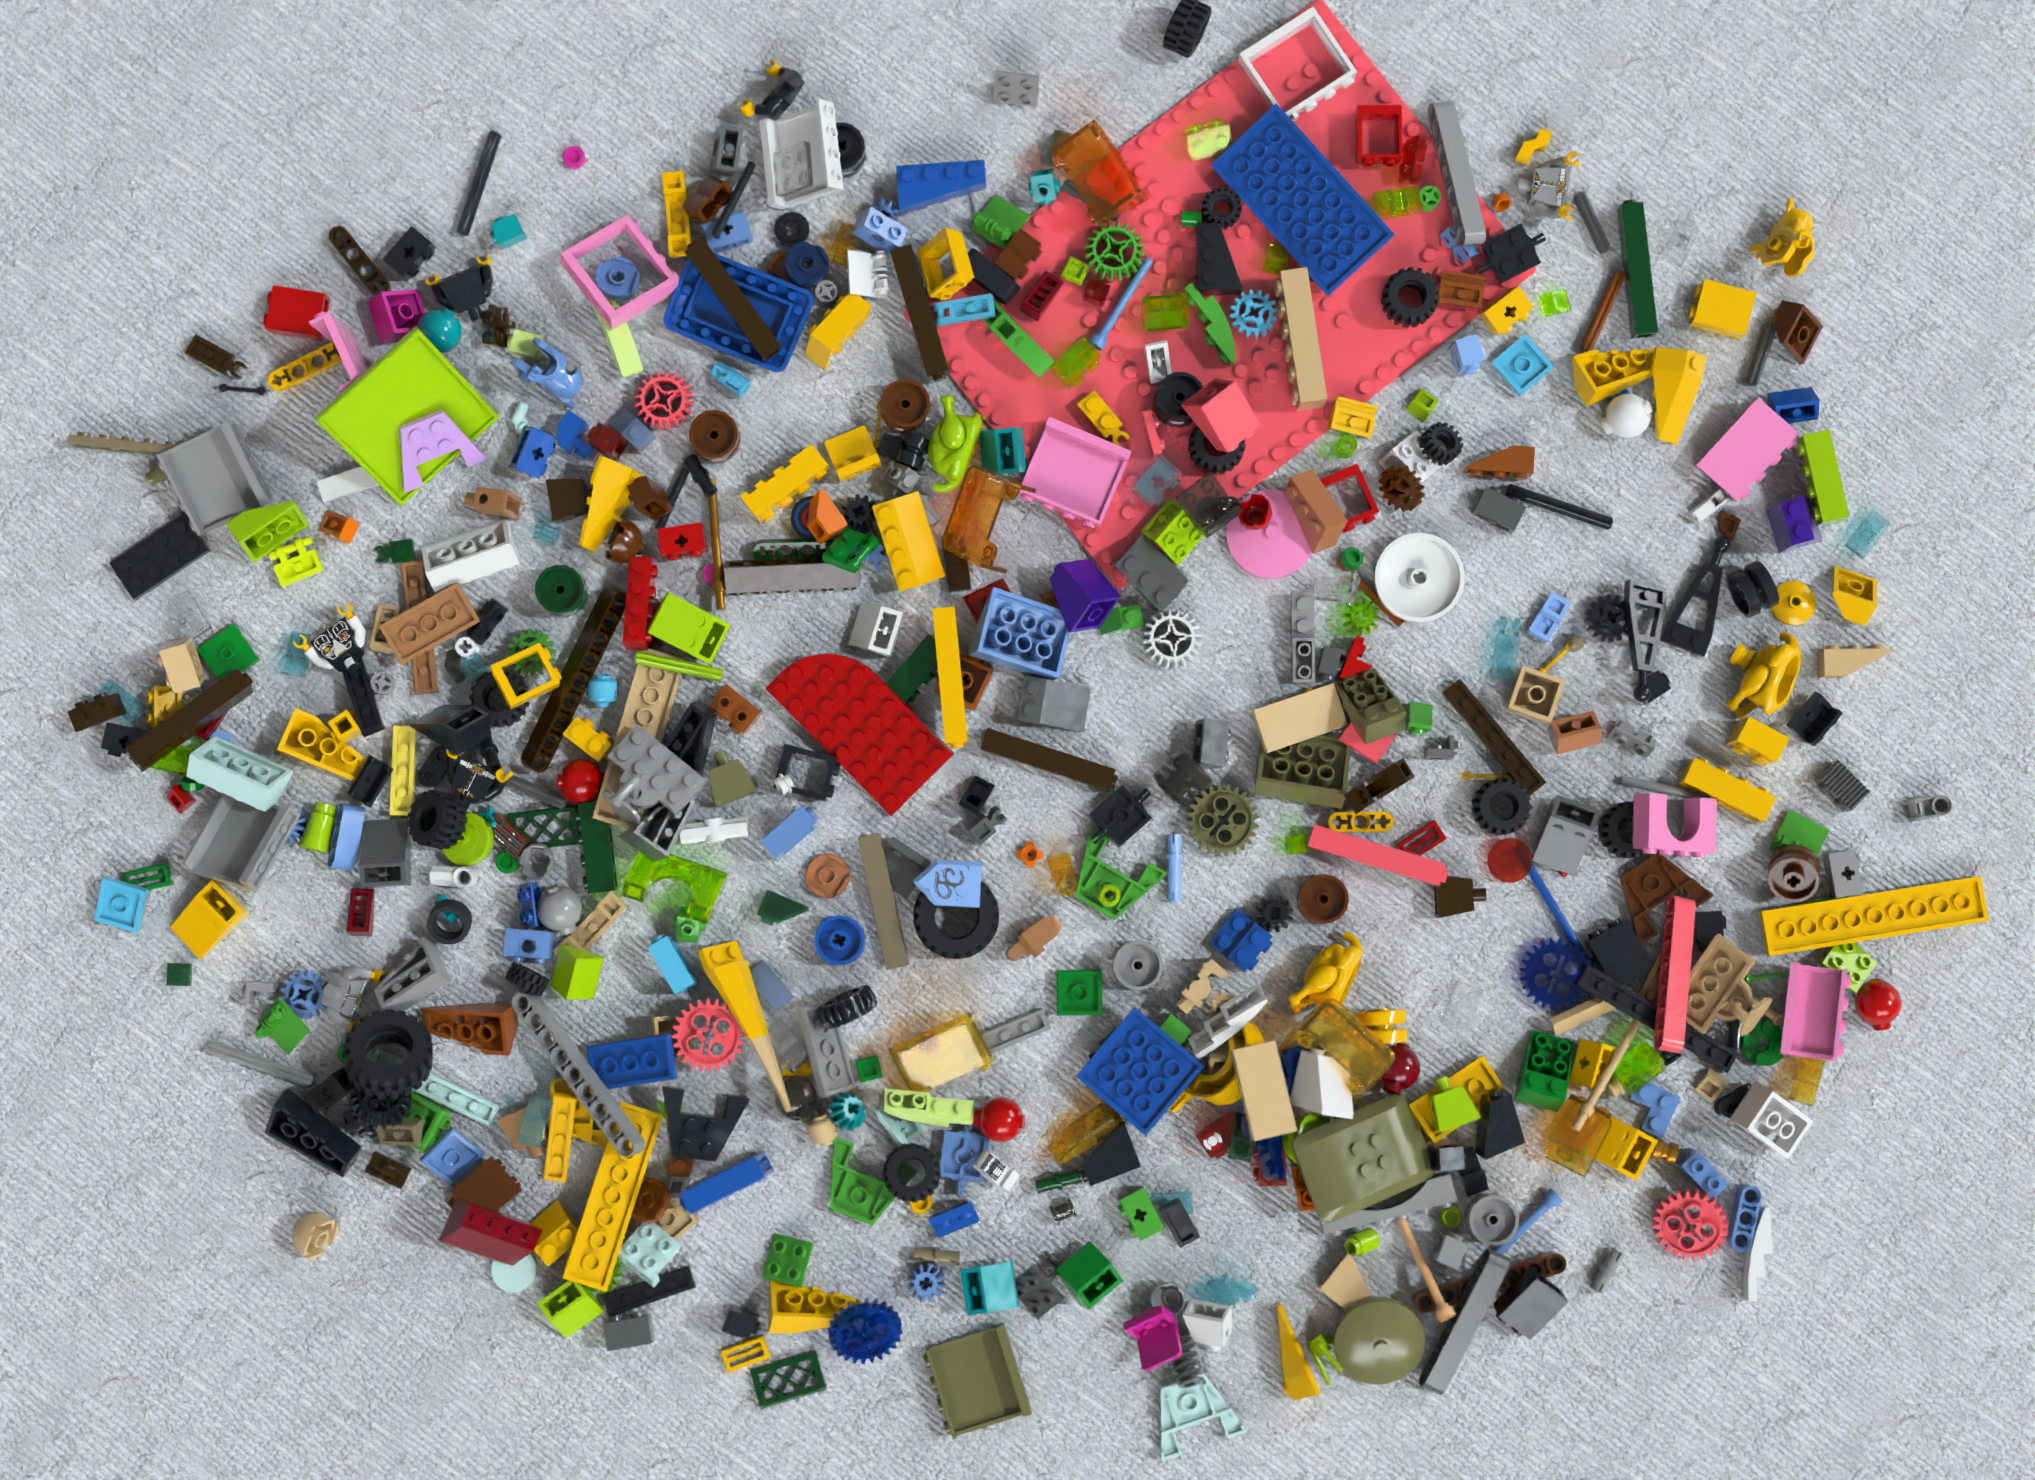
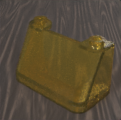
M974 1010L888 1048L889 1054L909 1091L930 1093L929 1090L978 1068L982 1072L993 1067L991 1062L996 1060Z

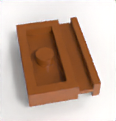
M1442 270L1439 283L1440 291L1438 293L1440 299L1438 303L1481 310L1486 277Z

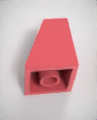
M1213 379L1181 404L1183 409L1218 451H1234L1242 440L1252 437L1256 433L1255 430L1261 426L1236 381Z

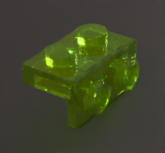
M1222 118L1212 119L1209 121V124L1202 126L1194 124L1183 131L1191 161L1224 153L1233 144L1230 126Z

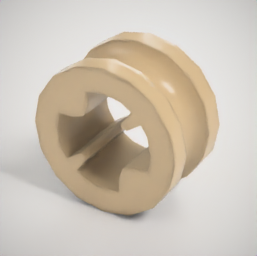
M1615 1076L1611 1077V1081H1608L1606 1088L1611 1096L1616 1099L1618 1094L1623 1095L1625 1091Z

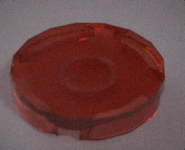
M1504 838L1497 841L1491 847L1487 859L1489 870L1494 877L1508 883H1514L1526 877L1533 863L1530 848L1523 841L1516 838Z

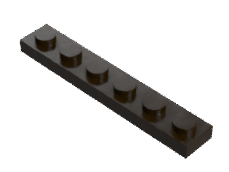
M1458 679L1441 693L1511 778L1519 782L1521 787L1526 788L1527 796H1531L1546 783L1461 679Z

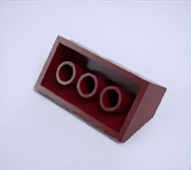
M457 1197L438 1241L513 1266L534 1251L542 1229L530 1222Z

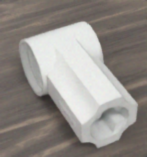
M432 866L430 871V884L435 886L470 888L475 886L478 881V874L472 868ZM465 871L470 875V879L466 884L461 880V876Z

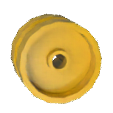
M1391 1008L1370 1009L1368 1012H1357V1025L1371 1026V1030H1362L1357 1033L1358 1045L1407 1042L1408 1030L1405 1028H1393V1024H1402L1407 1021L1406 1009L1391 1010Z

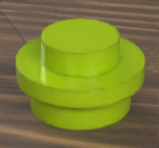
M1455 1206L1444 1208L1439 1213V1220L1446 1228H1456L1462 1221V1213Z

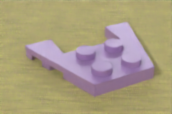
M442 409L400 425L402 487L405 493L424 486L416 468L417 465L460 449L467 467L486 460L484 453L474 445L471 439L460 430L456 423Z

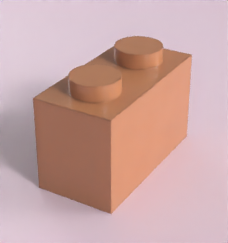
M1593 710L1551 721L1550 740L1558 755L1600 744L1602 727Z

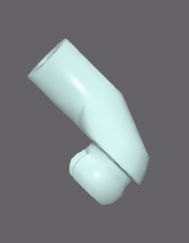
M519 401L512 416V423L516 431L522 434L525 426H530L525 417L529 405Z

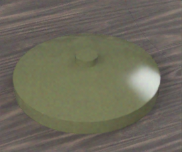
M1374 1297L1354 1304L1343 1313L1334 1329L1333 1348L1338 1363L1352 1378L1367 1384H1388L1405 1377L1417 1366L1424 1352L1425 1334L1418 1316L1409 1306L1396 1299Z

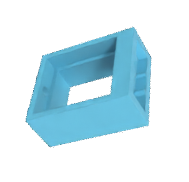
M661 934L650 941L652 945L647 948L675 995L682 994L700 983L673 936Z

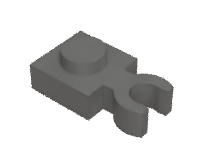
M997 806L992 807L987 816L982 813L965 827L979 846L997 832L994 826L1003 824L1007 819L1002 813L996 817L1001 812Z

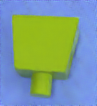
M1447 1076L1434 1080L1439 1093L1429 1096V1104L1435 1133H1442L1481 1118L1462 1085L1451 1088Z

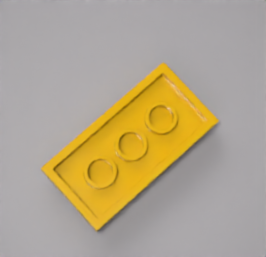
M1483 1055L1448 1077L1451 1088L1460 1085L1464 1087L1478 1113L1480 1111L1481 1096L1488 1094L1494 1088L1506 1090ZM1436 1086L1409 1104L1417 1121L1432 1143H1436L1458 1128L1455 1127L1442 1133H1435L1429 1096L1439 1093Z

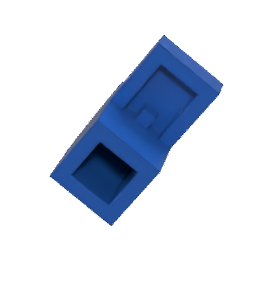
M569 410L558 424L556 433L558 443L568 455L575 448L574 453L584 460L586 457L593 460L598 453L581 440L590 426Z

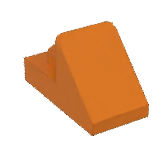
M328 510L319 530L350 544L359 524L349 517Z

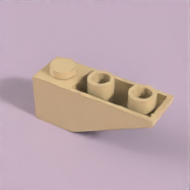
M1881 644L1870 645V649H1861V645H1848L1847 649H1839V645H1827L1825 649L1818 651L1819 678H1842L1892 652V649L1884 648V645Z

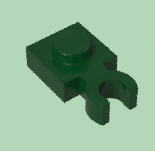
M413 539L390 541V548L384 546L375 547V551L384 552L382 558L376 559V562L380 564L388 562L389 559H392V564L394 565L401 564L402 562L416 561Z

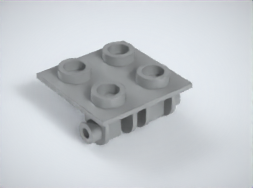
M995 70L993 101L1037 107L1039 76Z

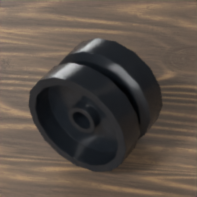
M845 122L836 123V129L838 132L841 173L843 178H849L857 174L865 164L867 158L865 141L861 132L856 127Z
M1174 372L1167 375L1160 382L1153 398V410L1157 418L1163 424L1170 427H1184L1191 424L1193 420L1181 404L1203 388L1201 382L1194 375L1186 372Z
M1755 561L1746 565L1744 572L1738 569L1726 575L1730 595L1739 611L1746 618L1761 613V607L1767 610L1779 604V594L1770 573L1761 562Z

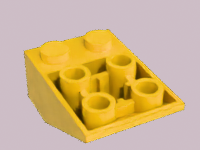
M211 880L193 898L170 928L202 960L251 912L222 882Z
M1593 1107V1114L1590 1118L1586 1119L1571 1147L1637 1181L1658 1140Z

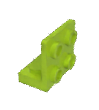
M1170 498L1140 531L1148 539L1158 544L1176 565H1179L1206 535V531L1189 511Z

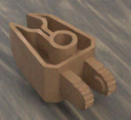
M1056 915L1044 917L1030 928L1025 925L1017 931L1018 937L1014 939L1017 943L1008 949L1006 953L1007 959L1012 962L1024 954L1027 957L1032 955L1035 958L1044 952L1043 946L1054 939L1063 927Z

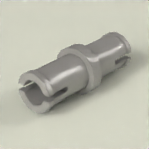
M1612 1247L1604 1264H1600V1271L1590 1288L1600 1294H1604L1611 1278H1615L1617 1274L1615 1271L1625 1254Z

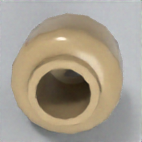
M827 1111L812 1114L806 1124L811 1142L820 1144L821 1147L833 1144V1140L839 1134L837 1125H833L834 1117H829Z

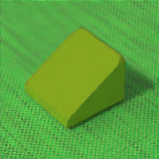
M1421 388L1406 408V411L1421 422H1424L1439 400Z

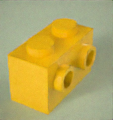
M576 716L563 735L596 761L603 763L613 749L614 744L610 742L613 738L604 731L598 733L594 730L595 724L586 717L580 719Z

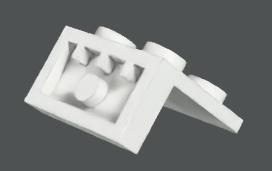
M1418 430L1395 446L1378 462L1385 470L1391 465L1401 464L1402 468L1409 466L1410 472L1416 471V478L1421 477L1422 480L1419 484L1423 483L1442 467L1438 466V462L1436 464L1431 463V458L1427 460L1426 457L1428 455L1426 453L1422 454L1421 451L1424 448L1419 446L1422 434Z

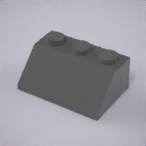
M1143 533L1110 564L1157 612L1161 613L1179 595L1189 581Z

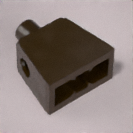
M546 479L552 520L555 524H561L588 514L589 505L586 504L587 497H591L593 488L586 489L585 482L582 479Z
M1447 876L1446 882H1441L1440 887L1434 886L1435 918L1474 911V902L1486 901V888H1473V879Z

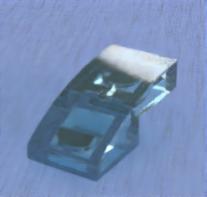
M534 1095L530 1096L518 1143L536 1148L541 1147L546 1124L550 1117L552 1100Z

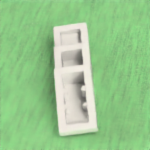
M1259 983L1219 1006L1222 1012L1203 1022L1206 1028L1188 1038L1198 1059L1213 1051L1236 1034L1268 1002Z
M1760 1206L1752 1245L1745 1251L1743 1299L1747 1301H1758L1756 1278L1765 1277L1764 1254H1773L1770 1207Z

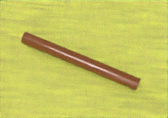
M1340 560L1336 563L1397 627L1405 622L1394 616L1384 607L1377 593L1354 570L1346 569Z

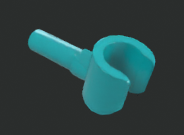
M487 805L488 811L485 814L479 811V814L489 821L492 827H495L497 823L493 815L496 811L490 805Z

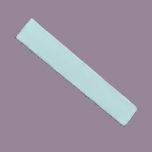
M377 1048L372 1058L374 1063L382 1066H393L404 1061L380 1048ZM430 1072L428 1079L422 1081V1086L418 1090L412 1089L489 1127L492 1125L500 1108V1105Z

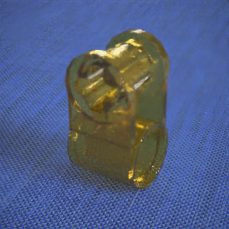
M843 224L839 228L828 253L829 263H838L843 265L845 269H848L847 250L855 251L859 242V237L855 235L851 240L843 239L845 232L853 230L854 226L852 224Z
M1065 852L1047 858L1058 892L1065 897L1074 895L1077 890V880L1069 853ZM1065 880L1068 883H1073L1071 891L1067 892L1066 888H1061Z

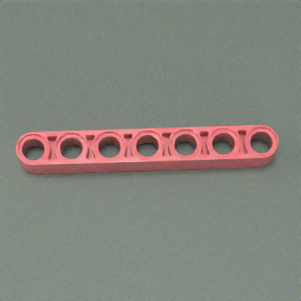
M1672 895L1668 898L1665 909L1654 1046L1658 1050L1680 1053L1685 1039L1696 904L1693 899Z

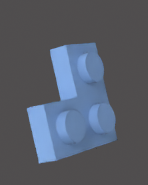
M1637 1078L1628 1098L1648 1107L1640 1129L1662 1139L1681 1097L1646 1080Z

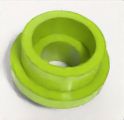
M1112 884L1102 886L1098 892L1100 903L1107 907L1116 905L1121 897L1119 889ZM1111 891L1114 895L1113 899L1107 900L1105 893Z

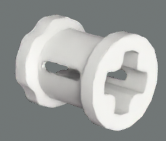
M462 637L455 644L456 652L466 659H473L479 653V645L469 637ZM467 643L472 646L471 649H468V653L463 650V648L467 647Z

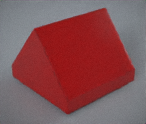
M181 784L174 785L166 797L180 814L196 802V799L189 791L182 789Z

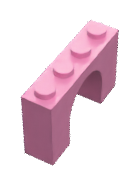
M1653 793L1634 794L1633 849H1642L1643 854H1656V850H1659V855H1673V852H1676V856H1690V853H1692V857L1706 858V853H1716L1717 799L1684 798L1683 828L1680 835L1675 839L1671 835L1666 821L1667 795Z

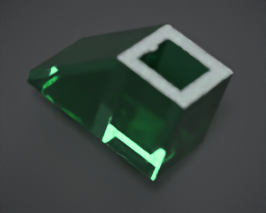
M1235 1112L1227 1157L1251 1163L1255 1141L1251 1139L1246 1114Z

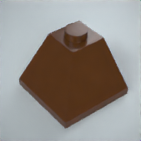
M1782 300L1774 313L1772 321L1779 342L1799 364L1803 365L1823 325L1804 304Z

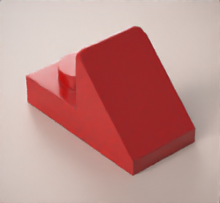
M1358 635L1355 636L1337 679L1342 680L1373 667L1357 659V657L1362 658L1366 649V645L1363 644L1365 638Z

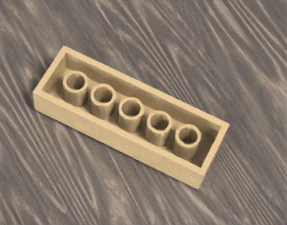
M1305 267L1280 271L1279 277L1276 278L1274 293L1275 297H1279V305H1277L1278 318L1283 320L1280 332L1282 340H1286L1284 359L1285 362H1289V370L1287 371L1288 383L1293 385L1292 392H1290L1292 406L1296 405V411L1323 408L1327 401V393L1308 269Z

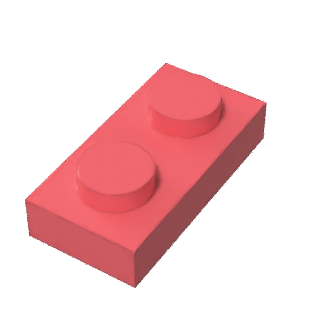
M1151 410L1142 412V420L1153 459L1162 456V450L1165 449L1163 437H1158L1156 430L1160 428L1157 415H1152Z

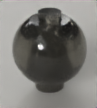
M801 1075L784 1076L782 1079L791 1111H785L776 1091H774L773 1100L776 1110L788 1120H801L804 1124L809 1123L818 1114L816 1108L819 1102V1093L815 1084L807 1077Z

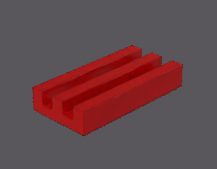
M1433 820L1396 845L1400 850L1409 853L1438 834L1440 838L1415 853V855L1421 856L1447 838L1436 821ZM1432 826L1434 827V831L1405 849L1403 845Z

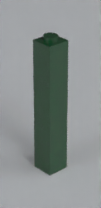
M1635 199L1623 201V204H1620L1617 208L1623 269L1626 275L1625 287L1631 338L1654 337L1658 333L1644 204L1643 202H1636Z

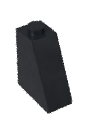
M1494 1088L1488 1094L1481 1096L1479 1111L1481 1118L1478 1119L1475 1142L1476 1154L1487 1160L1524 1144L1525 1139L1512 1095L1503 1088Z
M1125 1123L1120 1124L1082 1163L1083 1169L1079 1171L1084 1183L1089 1182V1185L1093 1186L1141 1167Z

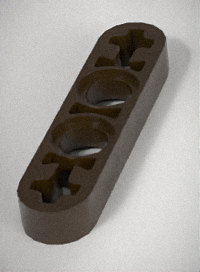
M333 227L328 234L330 242L371 293L376 296L381 292L377 290V286L372 281L375 278L381 285L385 284L383 292L391 291L389 281L344 227ZM337 233L343 234L342 237L348 243L344 246L339 240H336ZM352 248H356L359 251L356 259L348 258V251ZM365 265L372 266L373 271L369 276L361 274V269Z

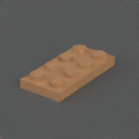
M459 582L383 623L379 628L398 661L403 665L479 623L481 620Z

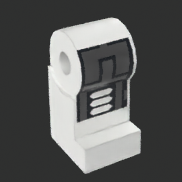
M986 1150L982 1151L973 1165L997 1189L1008 1192L1020 1176L1015 1170L1007 1167L995 1155Z

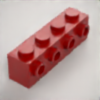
M632 556L629 559L622 640L626 650L648 651L649 642H652L653 635L647 633V630L654 618L652 599H656L654 578L658 576V565L654 564L652 557Z

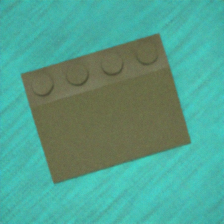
M1322 734L1265 754L1262 742L1260 741L1253 795L1342 809L1345 801L1344 794L1347 793L1351 748L1341 742L1338 736Z

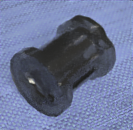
M1070 1197L1064 1203L1057 1206H1049L1056 1225H1059L1060 1221L1066 1218L1078 1216Z

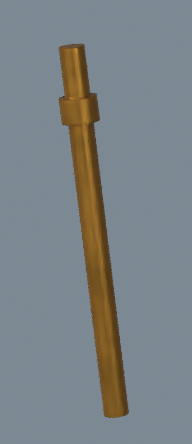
M711 479L716 486V479ZM716 493L708 497L714 571L712 588L716 598V610H724L726 587L725 582H723Z

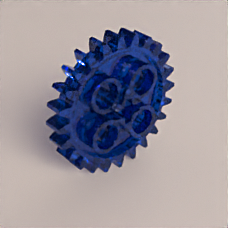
M1549 938L1548 945L1541 940V947L1538 948L1532 945L1535 952L1532 954L1526 951L1529 959L1521 960L1526 964V968H1519V971L1525 973V976L1519 978L1521 981H1526L1522 989L1530 990L1526 995L1527 997L1535 996L1534 1004L1541 1000V1008L1543 1009L1547 1004H1550L1551 1011L1554 1010L1555 1005H1558L1560 1011H1563V1004H1567L1571 1009V1001L1574 1000L1579 1004L1578 996H1587L1583 992L1584 989L1574 983L1584 965L1588 964L1591 960H1583L1582 957L1586 952L1578 953V944L1571 948V940H1568L1565 945L1562 944V938L1558 939L1557 944H1554L1553 939ZM1547 953H1553L1556 957V962L1552 966H1547L1543 962V957ZM1564 955L1565 959L1559 970L1562 977L1556 978L1551 993H1548L1547 990L1553 978L1550 971L1556 970L1560 957ZM1572 961L1576 963L1577 971L1570 975L1566 973L1565 965ZM1538 974H1544L1548 979L1547 984L1543 987L1535 984V977ZM1563 982L1569 986V991L1566 995H1559L1557 993L1556 987L1559 983Z
M868 1298L865 1299L864 1303L856 1299V1305L848 1302L847 1309L840 1307V1314H833L834 1320L829 1321L830 1328H828L829 1343L832 1346V1350L837 1351L838 1357L844 1355L845 1361L852 1358L853 1364H855L858 1359H861L862 1364H865L866 1359H870L871 1363H874V1357L882 1360V1354L890 1355L889 1348L896 1349V1342L901 1341L900 1335L903 1334L901 1319L898 1312L894 1311L892 1305L887 1307L886 1301L879 1305L877 1298L872 1303H869Z

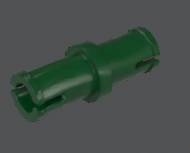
M1076 1168L1075 1170L1060 1174L1055 1172L1052 1176L1038 1180L1035 1179L1034 1181L1037 1192L1040 1194L1041 1192L1053 1189L1062 1190L1064 1186L1081 1183L1082 1179L1079 1169Z

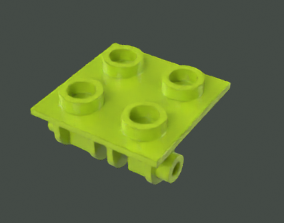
M1856 943L1833 946L1827 956L1824 955L1819 960L1820 967L1847 969V975H1851L1850 989L1846 988V990L1855 994L1877 965V962Z

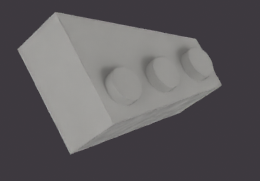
M421 937L417 941L419 943L418 946L410 954L407 953L403 957L404 961L396 970L392 969L374 990L381 1009L385 1011L386 1009H393V1012L405 1011L451 981L437 945Z

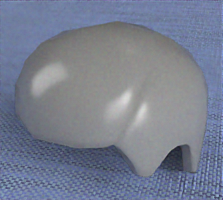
M532 843L525 847L519 859L523 867L522 873L528 878L540 880L547 876L554 865V856L550 848L542 843Z
M1167 1281L1158 1284L1151 1292L1150 1304L1152 1308L1162 1305L1177 1315L1186 1306L1187 1296L1179 1284Z

